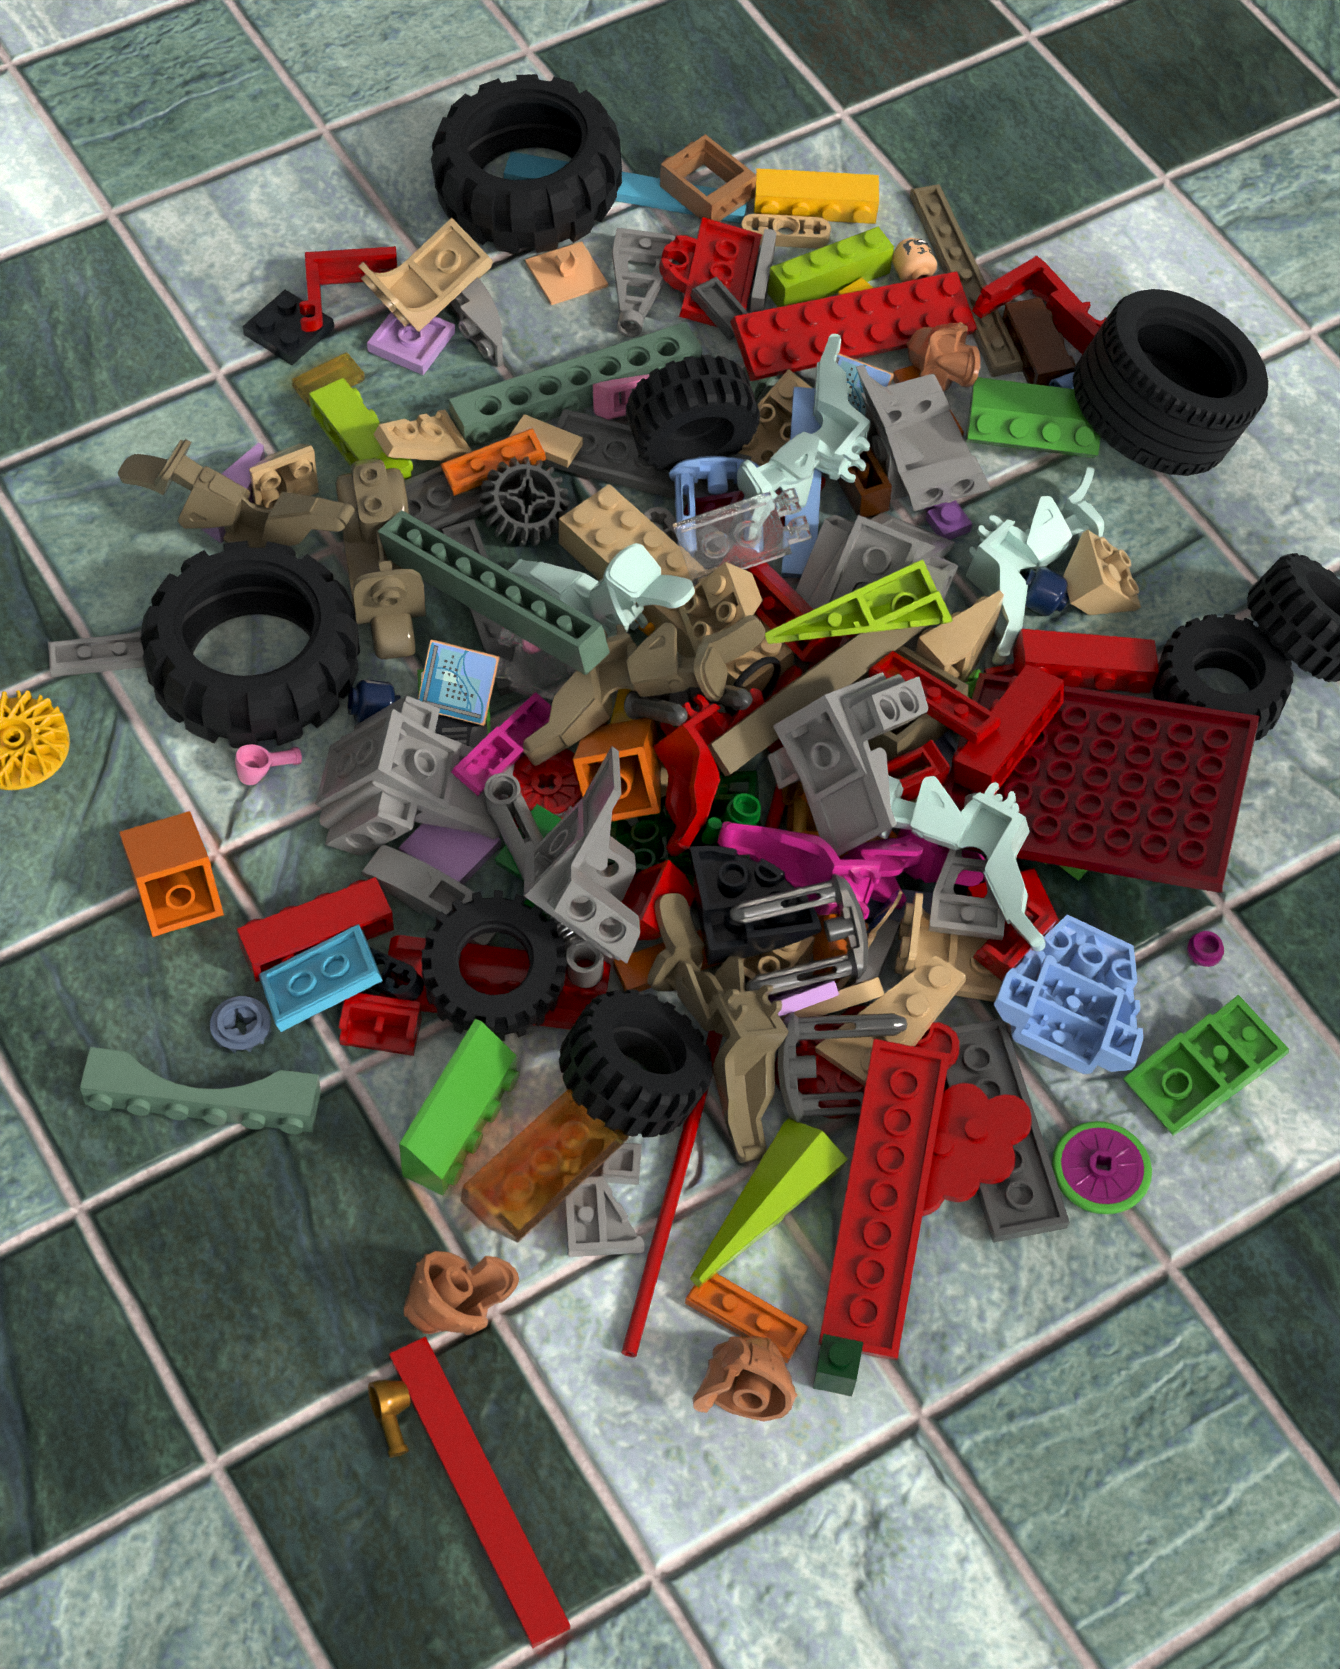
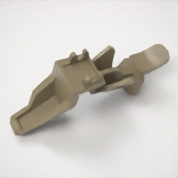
M187 439L178 442L168 459L134 454L128 457L118 470V476L124 484L142 486L162 495L166 493L172 481L185 487L191 493L178 518V523L183 528L224 527L226 533L223 540L225 543L247 540L249 547L265 548L267 541L287 546L298 545L311 530L342 531L355 512L354 507L347 503L287 492L281 493L272 509L249 501L251 493L248 489L207 466L205 468L187 457L186 454L192 443Z
M748 615L727 629L703 636L702 644H699L695 657H684L677 654V629L668 622L663 623L638 647L623 625L618 624L616 626L617 634L615 636L607 637L608 634L604 630L610 653L587 675L576 670L553 697L549 722L524 740L523 752L533 765H539L561 751L570 748L610 719L612 693L619 689H630L637 691L640 697L685 691L689 687H700L708 700L718 701L724 694L728 676L725 664L749 652L763 641L765 637L763 624L756 616Z
M665 894L656 900L654 908L666 949L656 956L648 974V984L657 991L676 990L679 999L705 1031L714 1030L727 1039L719 1050L713 1064V1074L725 1124L737 1161L745 1163L760 1160L767 1151L761 1118L775 1094V1055L789 1032L778 1015L782 1009V1001H773L772 1004L769 1001L768 995L773 991L772 985H763L759 990L745 991L743 959L738 956H729L714 975L710 972L701 971L700 968L704 958L702 951L705 944L694 927L688 902L681 894Z

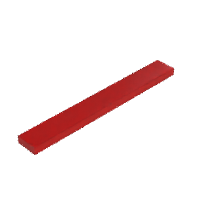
M426 1336L389 1353L400 1381H404L408 1388L410 1401L532 1649L570 1630V1623Z

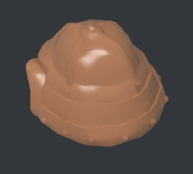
M959 322L937 325L936 327H923L916 330L911 340L906 344L908 346L909 361L913 366L920 369V377L934 374L943 391L948 390L953 381L965 388L971 387L975 383L980 370V353L977 346L965 344L968 326Z
M434 1251L430 1254L426 1253L416 1263L415 1273L410 1280L409 1293L405 1299L404 1316L424 1334L448 1331L472 1335L487 1327L488 1319L486 1317L488 1308L505 1301L517 1288L519 1282L518 1273L510 1263L498 1257L485 1256L471 1269L468 1260L450 1252Z
M733 1336L727 1342L714 1347L713 1358L708 1360L705 1378L692 1400L693 1407L698 1412L707 1413L714 1403L731 1414L765 1422L783 1418L788 1414L798 1395L792 1383L791 1375L785 1366L784 1358L771 1339L758 1336Z

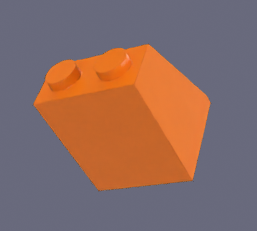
M640 718L602 725L579 742L573 762L582 796L586 793L611 746L619 751L621 796L612 810L611 822L657 814L661 811V760L653 748L659 742L654 720Z
M190 811L119 832L152 937L224 916L209 857Z

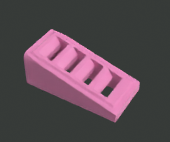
M649 374L593 384L595 415L607 420L625 416L626 405L632 389H636L637 383L642 378H648ZM619 392H621V403L619 400Z

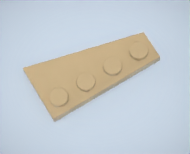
M934 955L888 990L885 995L879 997L857 1014L895 1013L906 1018L908 1025L905 1031L896 1036L825 1039L815 1047L816 1053L865 1086L873 1040L879 1039L915 1046L964 984L966 975L937 955ZM845 1023L838 1030H853L856 1026L853 1023Z

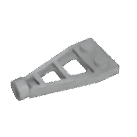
M617 228L612 249V262L619 307L617 330L622 335L636 337L642 332L644 318L665 283L659 271L663 249L667 244L675 240L676 235ZM674 259L669 260L673 264L675 263ZM628 261L656 264V267L651 275L631 273L628 269ZM627 286L647 288L644 297L627 295Z
M977 793L969 794L965 797L964 807L973 800L972 797ZM950 849L933 891L928 931L1002 940L1005 917L987 881V895L984 898L956 895L953 890L957 876L962 870L977 871L984 875L983 872L988 862L987 856L985 860L963 858V849Z

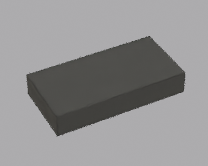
M717 276L693 288L690 294L693 300L728 340L735 338L730 321L734 316L747 314L748 312Z

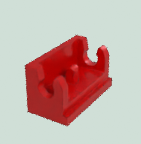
M1027 900L1025 915L1044 937L1052 930L1057 919L1053 915L1047 914L1032 901ZM1005 921L1003 939H988L976 951L973 958L1003 981L1006 973L1011 968L1015 969L1032 948L1011 923L1008 924Z
M358 993L344 1000L339 1022V1029H341L340 1045L414 1056L422 1022L421 1002Z

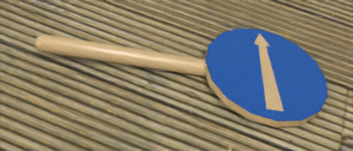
M896 890L888 898L871 921L869 929L866 931L868 935V948L877 935L876 931L884 924L903 894L901 890ZM851 975L842 977L837 983L838 990L844 988Z

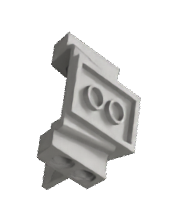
M864 365L856 367L864 391L861 395L866 407L865 417L870 420L867 441L870 443L874 455L892 485L891 501L909 496L913 510L917 511L991 490L977 458L971 454L950 412V404L934 374L883 387L868 375Z
M881 513L871 519L858 515L855 522L833 515L824 520L795 591L813 609H816L923 559L937 591L940 592L944 600L959 565L943 558L953 549L955 542L886 513ZM933 625L927 626L903 645L916 651L919 636L926 629L933 627Z
M883 672L828 693L773 725L784 746L768 755L778 788L780 790L801 781L819 836L834 849L838 856L897 825L890 804L887 754L881 747L871 751L867 740L900 727L928 711V704L919 676L904 681L900 674L886 679Z
M406 695L355 725L352 733L342 736L340 740L330 745L315 805L322 808L320 824L329 829L325 845L355 855H365L382 844H386L412 830L414 821L474 832L491 839H496L500 836V831L494 818L487 812L484 791L477 796L451 773L453 768L474 748L435 733L440 712L439 708ZM514 764L504 773L513 775ZM502 794L496 798L498 800H506L508 795Z
M611 746L583 798L573 808L569 806L563 819L524 858V896L609 958L614 957L618 961L622 960L628 963L640 936L639 916L621 901L624 899L635 875L636 860L635 854L610 836L612 810L621 796L619 751ZM608 859L616 861L614 864L607 866Z

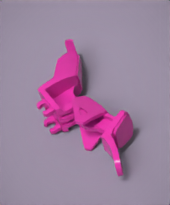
M732 822L722 823L717 841L721 847L736 849L738 855H750L753 861L758 862L762 858L784 871L785 879L794 888L829 881L834 873L844 877L854 891L864 919L868 918L870 912L867 907L870 898L885 903L896 890H901L895 876L903 871L914 879L921 878L925 883L937 882L950 848L938 847V844L929 842L924 838H919L911 832L912 830L900 829L897 838L863 843L851 849L848 854L840 859L834 849L824 839L816 835ZM962 850L963 858L985 860L977 852ZM962 870L958 874L955 884L975 886L983 880L984 875L977 871ZM816 893L807 895L809 899H813L817 896ZM904 893L895 908L901 909L905 905L906 896ZM836 902L814 907L818 915L840 914V909Z

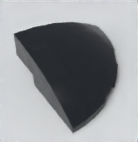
M721 846L690 847L689 852L696 904L708 965L723 963L729 956H738L743 959L770 952L821 932L822 927L814 907L746 924L732 921L730 910L739 902L795 888L785 879L784 871L762 858L756 862L739 856L736 849ZM807 895L787 899L781 902V906L809 900Z

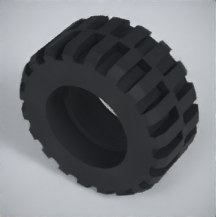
M701 355L699 358L689 356L684 357L679 362L671 361L666 363L665 367L661 369L656 368L649 373L648 378H642L637 383L636 389L632 390L626 405L627 419L641 458L654 468L659 470L665 469L668 472L678 462L685 459L704 456L728 457L732 454L736 455L742 450L744 444L748 445L752 440L753 435L756 434L760 419V412L746 372L740 365L722 356H717L716 358H713L711 355Z
M1298 553L1283 555L1249 589L1247 606L1251 610L1250 615L1258 623V628L1270 639L1272 645L1281 650L1284 656L1290 661L1295 662L1300 669L1310 672L1313 677L1318 679L1323 678L1326 682L1340 681V580L1332 571L1322 567V564L1315 560H1310L1305 555H1298Z
M1216 614L1205 615L1201 621L1199 618L1187 621L1185 626L1178 627L1172 633L1171 638L1167 640L1158 663L1159 669L1153 687L1154 698L1160 701L1259 716L1255 741L1265 737L1268 731L1275 727L1292 690L1291 686L1294 679V672L1291 669L1292 662L1284 656L1281 650L1272 645L1270 639L1258 627L1253 625L1254 621L1244 618V620L1235 619V615L1224 614L1223 617H1217ZM1204 668H1219L1229 671L1242 679L1250 691L1242 694H1226L1216 691L1207 686L1195 671Z
M629 989L625 990L624 993L621 990H615L598 995L585 1006L562 1042L560 1048L561 1056L559 1057L560 1071L564 1073L562 1078L566 1089H571L573 1092V1100L578 1106L583 1105L587 1109L586 1114L592 1119L598 1118L605 1123L604 1127L613 1131L616 1129L622 1130L623 1135L634 1137L641 1134L643 1138L656 1137L658 1134L665 1135L673 1132L676 1127H680L708 1089L713 1073L712 1061H710L711 1053L708 1045L703 1044L704 1036L699 1028L694 1029L691 1025L692 1020L685 1013L683 1015L675 1010L676 1007L668 1001L663 1003L657 1000L658 996L650 993L641 995L638 990ZM626 1056L640 1063L646 1070L632 1063Z

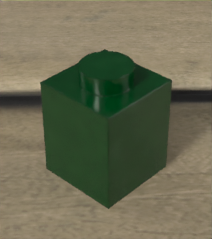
M823 1334L813 1389L852 1397L857 1381L863 1342Z

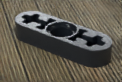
M370 947L376 965L385 964V970L381 974L383 981L370 987V989L390 998L410 1001L417 999L424 989V982L414 967ZM395 977H397L399 980L403 982H409V984L407 986L404 984L399 986L394 981Z

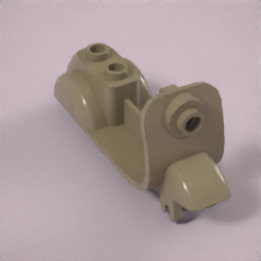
M380 459L358 460L351 465V473L339 475L335 482L338 502L350 504L355 509L342 533L356 623L358 625L370 623L373 648L379 659L409 657L416 651L412 618L426 616L423 579L419 572L413 569H403L391 562V560L389 561L378 534V530L401 510L409 514L404 477L397 468L386 469L384 462Z

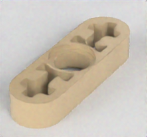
M749 214L743 218L741 223L742 229L762 234L760 245H762L764 229L768 228L775 230L777 233L775 246L822 248L829 243L831 232L829 222L820 217ZM789 228L793 233L788 235L781 234L778 229Z
M874 977L838 990V996L795 1011L794 1014L797 1017L823 1016L873 1000L885 994L879 977ZM789 1014L780 1017L781 1020L784 1022L785 1017Z

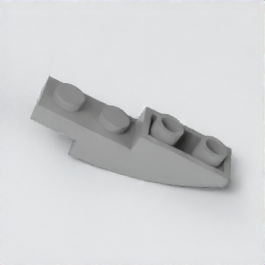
M477 277L451 301L454 310L460 314L459 329L466 339L470 338L477 345L481 355L486 359L489 358L498 368L503 365L501 321L490 293Z
M384 844L381 845L361 872V875L367 879L376 877L382 889L422 915L425 912L434 919H436L441 911L444 914L449 913L452 910V902L460 899L463 904L472 901V893H475L429 864ZM497 932L481 934L469 942L471 944L488 946Z

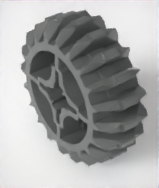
M528 456L524 457L522 464L515 457L510 459L509 466L502 461L498 464L497 471L493 469L489 471L487 475L489 480L482 483L481 489L484 492L480 494L479 502L485 505L481 507L480 513L484 516H490L485 522L486 527L497 526L494 533L495 537L501 536L502 533L508 535L506 538L507 544L511 543L514 538H518L520 547L525 546L527 539H529L533 546L538 545L540 538L545 542L549 541L552 537L551 532L555 534L559 532V518L566 514L564 511L568 510L570 506V501L564 499L568 494V488L559 487L563 482L562 476L553 478L551 476L554 471L553 466L547 468L546 471L541 468L543 465L542 460H538L535 466L530 465ZM520 480L517 489L499 492V489L508 482ZM533 484L538 486L544 493L537 491ZM523 491H524L523 498L525 499V503L528 504V507H527L526 511H525L524 502H523L522 499H520V497H521ZM504 510L511 512L516 520L511 518ZM549 511V515L545 519L536 523H529L532 514Z

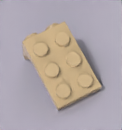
M451 218L399 267L389 272L376 273L371 271L362 262L359 268L365 273L361 278L363 282L405 327L410 323L419 332L487 269L493 261Z
M915 893L913 903L906 902L904 916L900 921L898 940H901L900 951L897 952L894 973L901 974L900 981H902L931 957L937 955L966 975V981L954 996L995 1002L1002 981L973 958L976 951L988 939L928 931L930 914L922 908L923 893Z

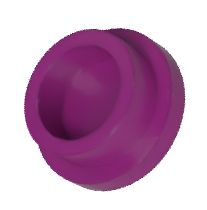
M1202 931L1190 938L1187 944V953L1194 963L1204 967H1211L1221 961L1224 955V946L1217 934L1210 931Z

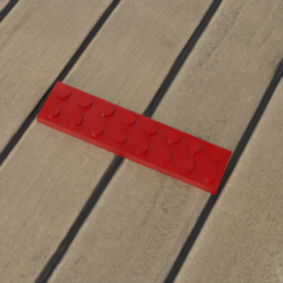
M957 271L737 315L730 321L750 381L782 375L788 369L796 372L817 367V362H820L831 334H838L841 337L839 354L858 359L908 348L906 343L911 340L916 330L923 327H936L942 324L962 322L968 326L967 335L973 334L977 330Z
M879 1039L873 1040L818 1345H821L823 1334L863 1342L861 1354L895 1361L898 1359L947 1075L949 1053Z

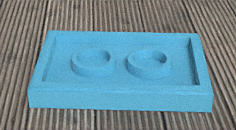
M359 924L259 975L274 1022L280 1032L383 981L365 934Z

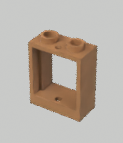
M705 134L695 142H690L683 150L674 156L666 158L661 163L660 187L699 219L705 217L719 222L755 197L757 175ZM702 165L708 167L726 182V184L708 196L684 178Z

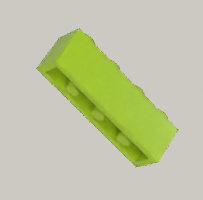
M878 226L771 266L767 294L777 307L830 297L861 277L866 282L890 274L894 246Z
M341 378L309 393L311 415L350 467L355 461L377 458L384 462L386 469H399L403 474L404 481L411 478V471H413L411 459H395L387 457L383 452L382 447L374 436L380 424L379 419L372 409L368 410L359 391L355 387L351 388L346 380Z

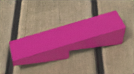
M535 692L500 727L497 726L453 768L451 773L479 796L484 791L485 783L491 776L504 773L525 754L523 752L524 740L549 722L552 706Z

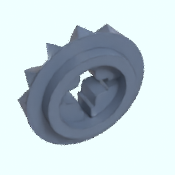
M237 996L227 999L217 1006L210 1019V1030L212 1037L217 1041L220 1048L230 1049L234 1054L237 1050L251 1052L254 1046L259 1043L264 1044L265 1037L268 1032H271V1018L267 1008L257 999ZM238 1014L244 1023H249L246 1025L247 1031H245V1035H242L237 1028H234L236 1027L235 1021Z

